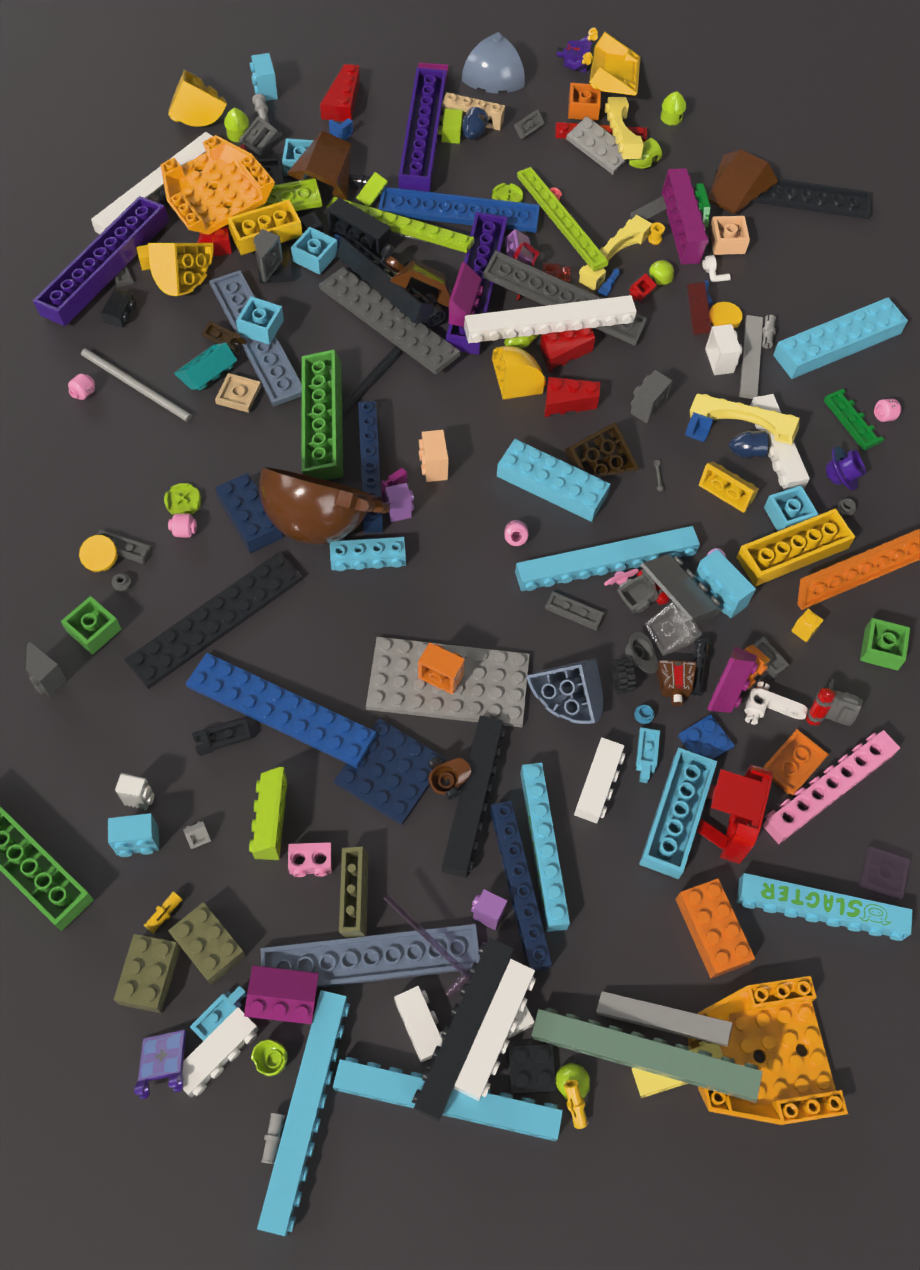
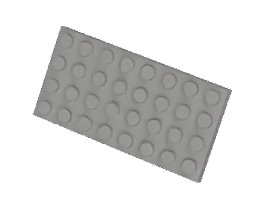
M377 637L366 710L478 722L481 715L503 720L504 726L522 728L529 654L439 644L445 650L451 653H458L465 659L464 676L452 695L418 678V661L429 644L428 642Z

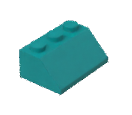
M226 342L214 344L178 369L174 374L191 390H202L207 386L208 381H214L219 378L223 370L228 371L234 367L233 363L237 359Z

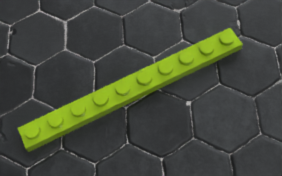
M531 167L517 172V178L593 272L608 266L606 257Z
M334 197V198L330 201V203L326 206V208H328V207H329L333 202H335L338 198H337V197ZM345 200L382 223L387 224L391 227V231L465 253L475 243L474 237Z

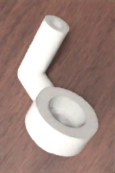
M714 255L705 257L703 269L709 273L711 282L730 280V274L716 275V258Z

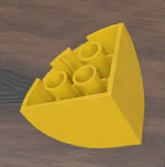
M184 69L171 101L168 115L176 122L180 121L195 127L206 126L215 122L222 115L227 102L222 96L218 97V92L210 85L206 87L200 78Z
M148 243L150 269L157 286L164 293L171 296H181L194 291L193 289L197 285H201L207 276L206 271L208 265H211L213 258V243Z
M501 346L493 350L492 362L502 399L543 394L546 378L543 376L542 370L533 356L525 350L513 346Z

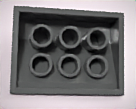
M667 554L640 565L690 621L707 625L723 610L719 606L721 604L715 596L711 597L707 593L708 588L702 582L698 583L694 579L696 575L689 568L686 570L682 566L684 562L677 555L674 557Z

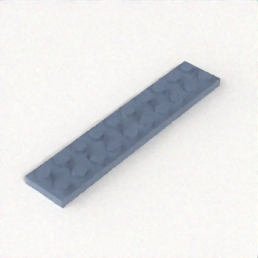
M240 270L209 281L227 319L237 334L236 320L251 296L254 297ZM242 336L247 341V344L241 345L273 407L301 397L302 384L277 337L275 336L269 345Z
M476 924L260 948L261 966L317 972V988L471 970L473 963H478L480 960Z

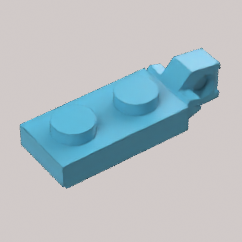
M640 727L636 756V771H641L639 782L648 783L650 773L655 772L660 730Z
M239 986L232 994L229 991L222 994L190 1028L204 1041L238 1007H242L240 1002L247 995V992Z

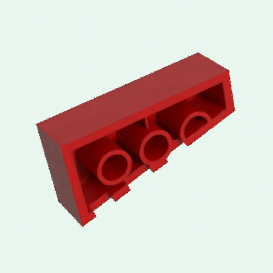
M344 64L320 103L321 119L343 122L348 118L352 120L360 83L359 65Z

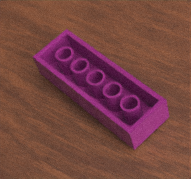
M687 168L668 169L661 194L667 207L666 212L681 265L700 264L709 239L705 233V224L702 223L701 211L698 209V200L695 199L694 187L691 185V176L688 175Z

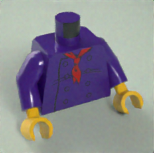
M596 28L589 30L590 36H585L578 41H568L566 49L558 47L556 57L564 58V67L586 73L587 66L593 59L591 40L595 41L598 38Z

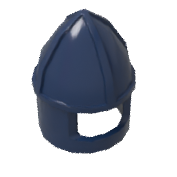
M479 107L470 108L462 120L463 135L470 140H474L482 135L488 123L487 113ZM481 114H483L486 119L485 123L481 118H479Z
M748 430L734 437L728 446L733 453L747 459H750L751 456L766 457L768 451L766 431Z

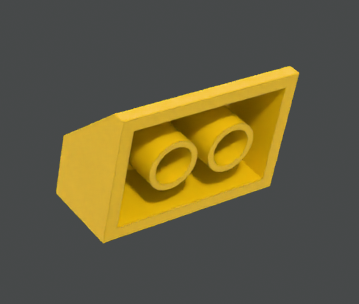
M715 462L706 464L698 485L743 513L754 501L759 491V488L755 487L752 483L745 481L737 474H733Z

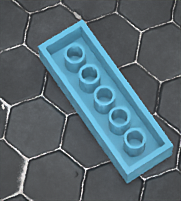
M517 439L513 440L497 467V477L591 522L607 498L610 483Z
M678 747L639 865L676 879L680 878L684 872L717 761Z

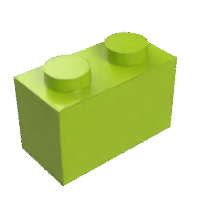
M445 108L444 115H441L440 125L442 126H439V135H442V142L460 144L463 110Z

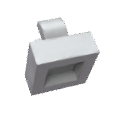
M198 821L197 824L183 829L191 849L211 841L204 822Z

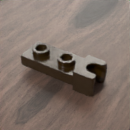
M212 321L208 322L201 334L204 338L215 344L226 342L232 353L240 355L237 346L239 344H247V341L239 334Z

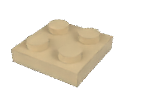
M228 373L215 402L218 405L249 413L261 388V382Z

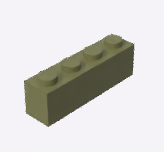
M363 847L342 848L339 933L346 939L367 936L369 854Z

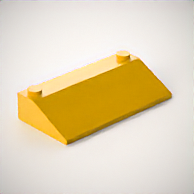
M604 32L594 47L589 83H591L594 89L604 92L636 96L638 92L640 56Z

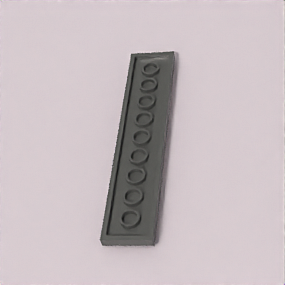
M496 250L482 278L545 306L603 299ZM636 314L633 323L596 327V329L635 346L647 318Z
M340 268L319 284L320 290L435 375L460 356V351L422 323L415 324L411 322L410 318L402 314L396 306L391 305L388 299L382 297L378 291L346 268Z

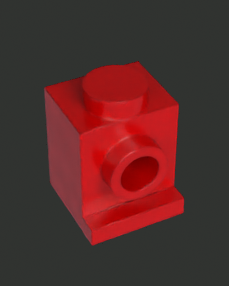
M645 273L630 287L629 294L633 300L641 302L657 285Z

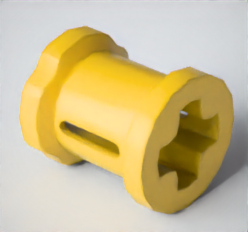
M656 222L651 225V234L648 236V241L651 244L658 245L662 242V234L665 230L663 224Z

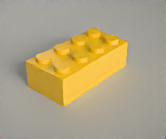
M289 199L227 218L230 234L241 255L255 251L254 237L262 229L280 236L281 243L301 237L302 235L301 221Z

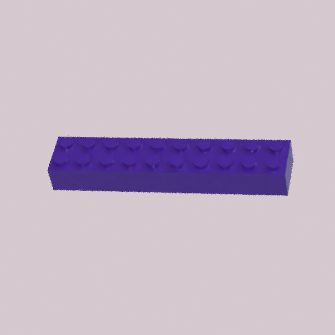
M416 68L399 170V189L430 192L442 115V102L446 90V70Z
M139 196L33 300L40 316L66 326L138 254L136 247L147 245L170 221L165 206Z
M475 213L470 234L471 237H474L475 243L466 253L464 263L481 278V286H483L482 296L478 297V309H474L475 314L489 312L495 283L482 278L495 250L502 253L508 219L505 216ZM449 324L446 341L460 352L479 355L482 342L468 343L464 327Z

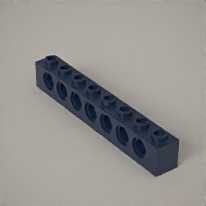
M376 401L358 402L362 491L381 497ZM367 512L364 517L365 534L383 533L382 513Z
M512 801L491 805L490 815L526 966L535 970L534 973L550 969L552 963Z

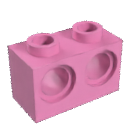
M331 843L289 844L288 870L290 875L293 874L295 877H304L306 874L326 876L327 873H332ZM299 857L305 859L303 864L297 865L294 863ZM318 857L326 858L323 864L315 862Z

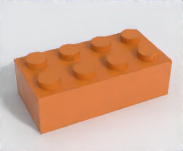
M719 879L690 888L678 894L675 900L710 979L747 966L755 960Z

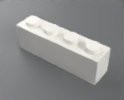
M601 737L574 813L575 816L596 824L599 817L604 818L607 807L604 806L605 800H610L613 789L610 788L612 781L616 783L620 772L616 770L617 765H622L625 753L622 752L624 745Z
M239 1007L183 1061V1090L191 1098L194 1095H200L206 1089V1083L211 1078L215 1079L224 1070L223 1066L229 1060L232 1062L240 1054L241 1051L239 1049L245 1043L247 1045L250 1044L257 1037L256 1032L259 1029L248 1017H244V1013Z

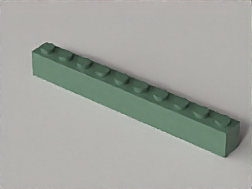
M545 1008V1011L538 1009L531 1035L534 1040L757 1103L763 1071L758 1070L759 1067L754 1064L745 1063L742 1066L735 1064V1060L722 1056L721 1059L713 1058L712 1053L699 1050L698 1053L689 1051V1047L676 1044V1047L667 1045V1041L660 1038H654L652 1041L645 1039V1035L638 1032H631L630 1035L623 1033V1029L610 1025L609 1028L601 1026L600 1022L588 1019V1022L580 1021L579 1017L573 1014H566L565 1017L558 1015V1011L551 1008Z

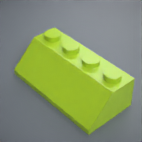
M278 767L261 773V778L256 783V793H259L258 800L254 801V812H257L256 819L252 820L254 839H250L249 852H252L254 859L280 860L287 791V778L284 767Z

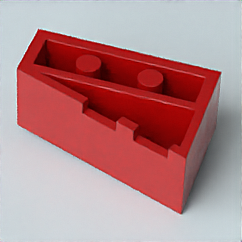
M592 328L541 334L540 349L548 372L553 371V368L559 365H566L572 359L576 360L592 352L595 341Z
M549 377L544 418L550 417V414L560 413V415H563L569 411L581 412L597 409L600 396V382Z

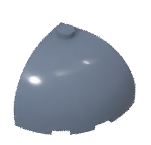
M497 32L481 41L472 50L463 68L462 81L474 89H485L488 93H498V91L505 90L508 93L524 88L525 74L516 49L505 37Z
M596 658L546 669L526 676L534 696L546 707L545 709L558 718L561 717L572 723L579 724L596 723L601 718L603 691Z

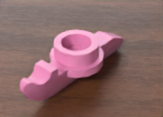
M636 568L626 573L618 571L604 585H613L614 583L621 585L629 577L638 573V569Z

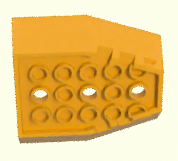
M217 135L202 142L206 153L186 162L184 165L181 166L175 158L169 159L160 165L167 202L188 230L208 235L227 225V218L255 210L264 205L275 184L274 180L251 153Z
M811 976L748 985L697 1013L732 1022L733 1027L728 1047L719 1045L723 1057L734 1059L735 1064L742 1066L745 1063L754 1064L759 1067L758 1070L763 1071L757 1103L698 1086V1090L709 1112L778 1125L848 1114L842 1090L836 1091L813 1008L812 1001L817 997ZM688 1037V1045L691 1046V1049L700 1047L699 1043L703 1042L702 1040ZM798 1044L805 1046L807 1050L806 1056H800L797 1053L796 1046ZM755 1051L763 1053V1063H758L754 1060L753 1054Z

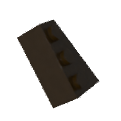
M616 422L565 448L574 467L595 477L640 470Z

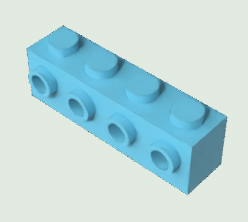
M404 537L330 543L331 569L344 571L346 569L362 570L364 568L380 569L382 567L392 566L397 568L406 566Z

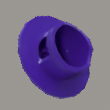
M835 446L832 450V460L826 465V473L831 482L839 485L844 484L852 491L857 489L858 478L866 474V468L857 450L852 449L847 455L841 447Z

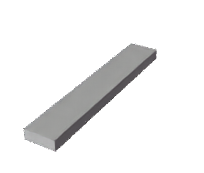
M747 315L745 319L739 397L753 399L758 395L763 317Z
M603 991L596 1010L597 1015L726 1047L729 1045L733 1027L732 1022Z

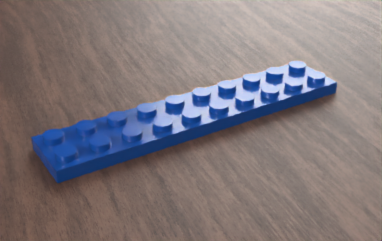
M385 187L381 194L378 209L406 218L473 225L476 212L508 217L507 230L516 229L518 231L536 233L540 205Z
M208 653L205 654L186 682L188 688L355 768H358L377 735L376 731Z

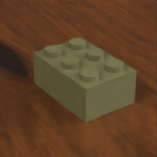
M204 902L168 930L211 986L246 957L243 950Z
M133 934L114 1001L122 1006L162 1013L180 952L179 945L173 941Z

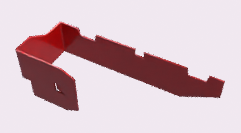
M523 242L517 247L513 258L517 259L522 246H524L528 251L535 254L530 264L533 267L540 252L528 243ZM520 294L517 295L516 301L519 300Z

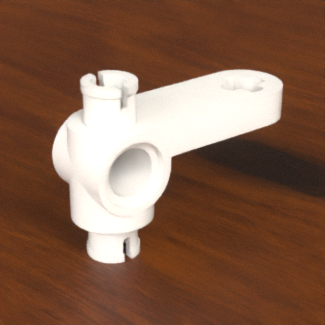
M758 682L757 687L751 690L744 710L747 714L745 721L749 723L750 719H752L751 724L756 725L758 719L764 716L766 708L795 719H805L808 708L805 705L769 692L770 686L766 683L765 687H763L764 682ZM754 699L759 700L762 704L757 703Z

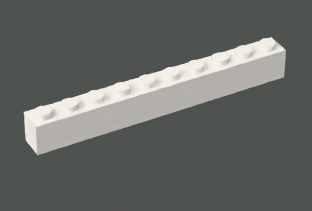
M207 132L203 133L172 158H175L181 166L184 165L186 162L206 153L202 142L213 136ZM161 166L91 219L95 232L101 234L139 196L156 203L161 200L160 190H165Z
M629 295L466 315L464 329L468 343L495 341L498 339H511L514 337L633 323L636 308L632 296Z

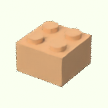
M745 216L713 217L709 229L713 254H745L750 241Z
M444 431L422 432V439H419V460L422 461V475H425L426 482L448 480V454Z

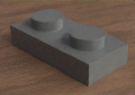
M537 109L515 123L514 127L520 139L542 126L544 121Z
M764 637L753 644L770 659L766 671L773 678L789 667L785 659Z

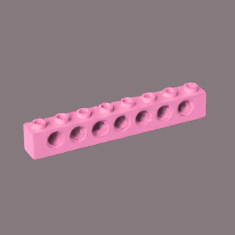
M884 730L878 735L873 733L866 739L867 743L865 745L860 743L852 750V755H844L838 761L839 765L836 767L831 765L823 772L825 775L822 778L819 776L815 777L809 783L811 785L809 788L805 789L803 787L794 794L796 798L792 801L789 798L780 805L781 809L779 811L772 810L765 816L767 820L762 826L778 844L782 843L894 756L900 747ZM870 749L875 751L877 755L873 754ZM856 760L860 761L863 766L859 765ZM842 771L846 772L848 774V777L844 776L842 774ZM827 782L832 783L834 788H831ZM812 793L817 794L820 799H816ZM798 804L802 805L805 811L799 809ZM783 816H787L791 822L785 821Z

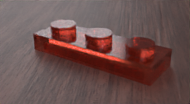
M705 282L688 284L687 290L693 335L708 334L711 332V323Z

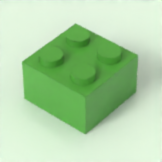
M91 596L61 621L66 632L92 655L122 630L118 620Z
M872 618L865 627L860 661L898 671L906 661L910 627Z

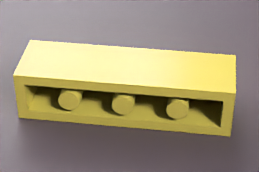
M703 1041L699 1043L700 1047L691 1049V1046H687L689 1051L695 1053L703 1050L712 1053L713 1058L721 1059L723 1056L718 1044ZM632 1068L641 1098L688 1084Z

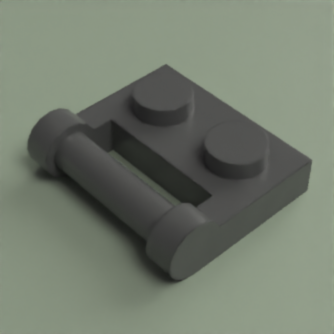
M258 116L239 139V142L260 157L261 151L279 132ZM267 131H269L267 135L263 138V140L259 143V145L255 147L256 144L260 141V139L264 136V134Z

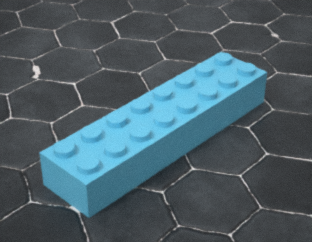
M888 297L779 341L773 356L790 378L793 379L901 334L908 320Z

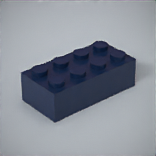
M248 472L215 487L218 501L250 554L283 538L282 532L267 517L261 504L259 490Z

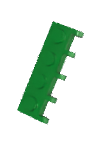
M844 389L825 396L823 401L863 451L885 440L882 436L877 438L873 433L874 425L868 426L862 419L865 416L863 412L859 414L852 407L855 402L853 400L848 401L844 397L846 393Z

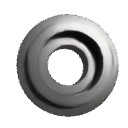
M844 499L839 502L837 509L840 514L851 516L856 511V505L853 500Z
M119 573L112 579L113 588L120 592L128 590L131 585V579L125 573Z

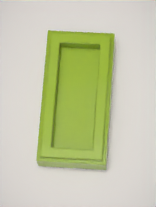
M374 172L356 199L365 206L371 207L388 184V181Z

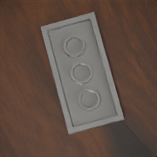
M587 116L567 134L566 139L612 175L628 160L622 159L621 153L618 152V144L615 143V137Z

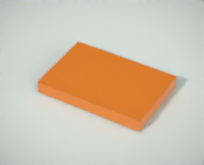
M796 729L763 768L772 770V782L792 797L829 754Z

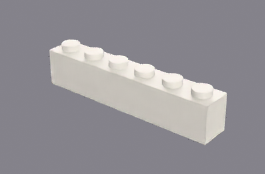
M773 394L754 397L750 405L781 413ZM755 424L759 431H766L767 455L771 458L773 470L779 477L780 486L783 487L784 491L798 486H802L805 489L810 478L794 442L790 445L775 441V436Z
M510 959L455 1083V1090L477 1101L480 1100L481 1096L486 1097L491 1086L487 1082L490 1074H496L500 1062L496 1061L499 1053H505L509 1044V1040L506 1037L509 1031L514 1032L519 1021L515 1016L518 1010L523 1011L528 1000L524 998L527 989L532 991L536 978L533 977L535 970Z

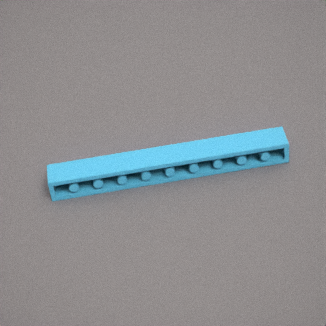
M693 526L519 562L516 563L515 574L520 590L532 591L543 586L551 587L557 583H569L572 580L587 579L595 575L602 576L609 572L623 571L632 567L639 568L642 563L667 554L674 557L676 555L678 557H691L697 553L700 543Z
M320 991L258 1223V1230L286 1237L288 1232L293 1231L296 1217L292 1216L295 1206L299 1207L302 1192L299 1191L301 1181H306L309 1167L305 1166L307 1157H312L315 1142H311L313 1133H318L321 1118H318L320 1108L324 1109L327 1095L324 1094L325 1086L331 1083L333 1071H330L331 1063L336 1062L339 1048H335L336 1043L343 1036L344 1026L341 1025L343 1016L347 1017L350 1004L347 1003L346 996Z
M351 1057L339 1060L333 1084L334 1090L414 1109L415 1104L412 1103L417 1089L422 1090L425 1081H422L423 1074L411 1072V1075L402 1074L403 1070L390 1067L389 1070L380 1069L381 1065L373 1062L363 1065L358 1063V1059ZM453 1089L442 1114L452 1118L557 1141L563 1110L557 1109L558 1105L544 1103V1106L537 1105L535 1100L530 1098H522V1101L515 1100L513 1095L500 1092L499 1096L490 1094L491 1090H488L486 1097L481 1096L480 1100L477 1101Z

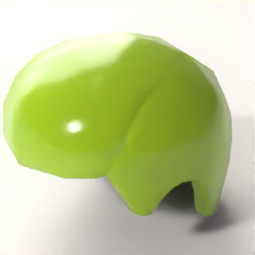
M665 260L654 262L649 270L650 278H654L657 285L671 283L674 280L673 265Z
M268 1039L260 1041L254 1047L251 1060L254 1061L258 1072L266 1076L278 1075L285 1069L288 1054L282 1043Z
M568 1063L561 1066L556 1074L557 1089L568 1100L564 1084L568 1080H577L581 1097L585 1098L590 1091L588 1072L580 1064Z

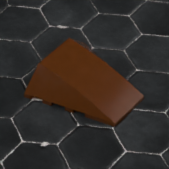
M322 130L287 172V175L300 181L303 180L305 174L333 186L332 195L347 200L351 143Z
M739 149L723 155L708 195V201L736 214L747 206L751 200L758 198L759 194L768 191L772 185L775 186L778 180L767 161Z
M412 260L390 280V282L406 288L410 278L413 277L439 289L437 303L449 307L451 296L446 276L442 272Z

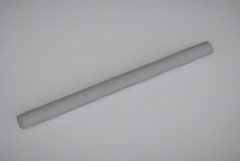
M87 348L82 350L81 355L184 421L189 422L192 419L190 413Z

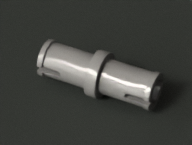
M767 315L765 317V325L762 329V347L768 348V345L770 348L773 346V336L776 333L774 328L776 317L774 315Z
M271 1113L268 1133L264 1136L266 1143L261 1160L262 1163L268 1164L275 1163L285 1115Z

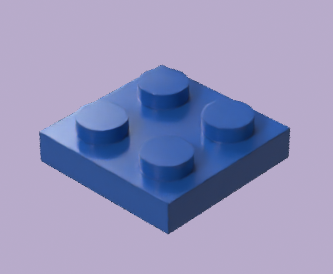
M712 715L707 716L678 735L690 752L712 760L727 753L735 746Z

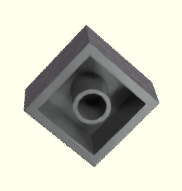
M656 370L651 375L648 374L641 386L638 385L633 392L635 396L630 404L632 406L630 413L648 423L666 403L672 380Z

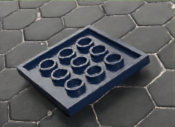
M379 718L371 728V730L376 731L377 735L358 768L346 763L335 778L334 784L402 826L430 785L429 774L432 769L427 762L439 756L442 762L445 763L446 758Z

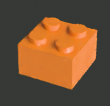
M570 83L568 119L583 120L587 116L591 120L598 121L601 90L594 89L591 84Z
M429 642L418 661V678L453 695L464 676L465 659L458 653H451L445 650L439 644L434 645Z

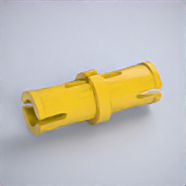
M172 892L161 906L158 905L156 907L157 911L144 926L154 934L166 919L169 920L170 914L183 899L175 892Z
M568 1080L564 1084L568 1098L567 1107L571 1111L574 1127L582 1129L588 1124L584 1111L585 1101L581 1097L578 1081Z

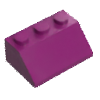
M464 262L461 264L449 300V324L464 327L466 315H475L474 309H478L479 305L478 297L482 296L483 293L481 278Z
M735 646L711 697L707 710L731 713L734 707L738 708L742 697L739 695L742 690H747L750 683L748 677L750 673L754 675L758 667L756 655Z
M252 965L244 1017L311 1024L318 973Z

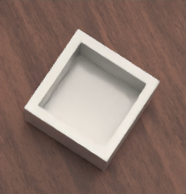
M732 324L714 326L711 329L705 350L714 375L734 373L735 367L738 365L739 356L742 354V346L738 343L737 332L734 331Z

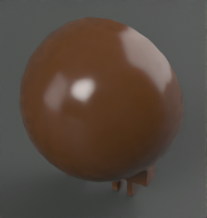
M265 466L262 467L260 473L259 494L267 517L283 534L302 543L327 544L338 541L353 532L362 522L367 512L373 511L386 514L390 510V505L382 501L383 497L331 481Z

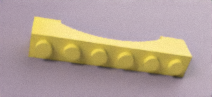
M608 97V102L605 103V113H607V120L610 121V128L613 130L615 143L618 144V152L621 153L622 159H641L643 150L641 136L632 133L623 122V119H627L629 107L627 98Z
M638 215L632 220L629 219L623 229L620 228L614 238H610L607 245L600 249L601 253L609 261L623 248L637 243L641 245L650 235L652 223ZM588 264L583 266L579 272V283L595 292L604 283L605 267L593 272Z
M697 394L690 409V418L693 412L713 420L739 419L757 424L775 436V441L790 445L793 444L799 429V418L794 415H785L774 410L768 411L757 406H747L740 402L735 403L723 398L718 399L707 394Z

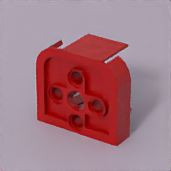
M751 764L744 776L720 769L717 785H710L706 799H713L711 808L730 814L726 834L724 835L703 819H700L697 832L722 849L720 858L740 864L753 848L761 828L773 777L772 770Z

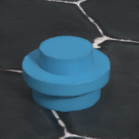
M641 705L636 708L634 717L639 723L648 724L654 718V711L648 705Z

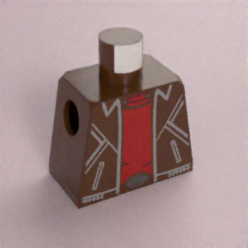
M659 660L656 673L660 692L663 697H671V705L682 706L683 698L690 696L693 689L696 662Z

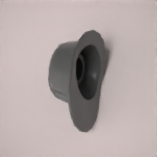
M634 632L630 636L629 643L625 648L626 658L631 659L635 667H639L650 674L655 673L658 670V661L652 642L644 633Z

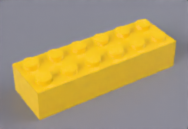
M835 508L741 546L736 558L756 587L849 549L855 536Z

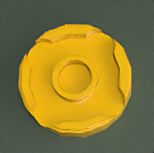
M730 302L716 303L709 312V321L713 323V326L732 324L733 328H737L742 320L740 308Z
M103 535L89 537L83 542L79 552L81 563L85 568L93 572L109 570L115 564L118 556L115 543Z

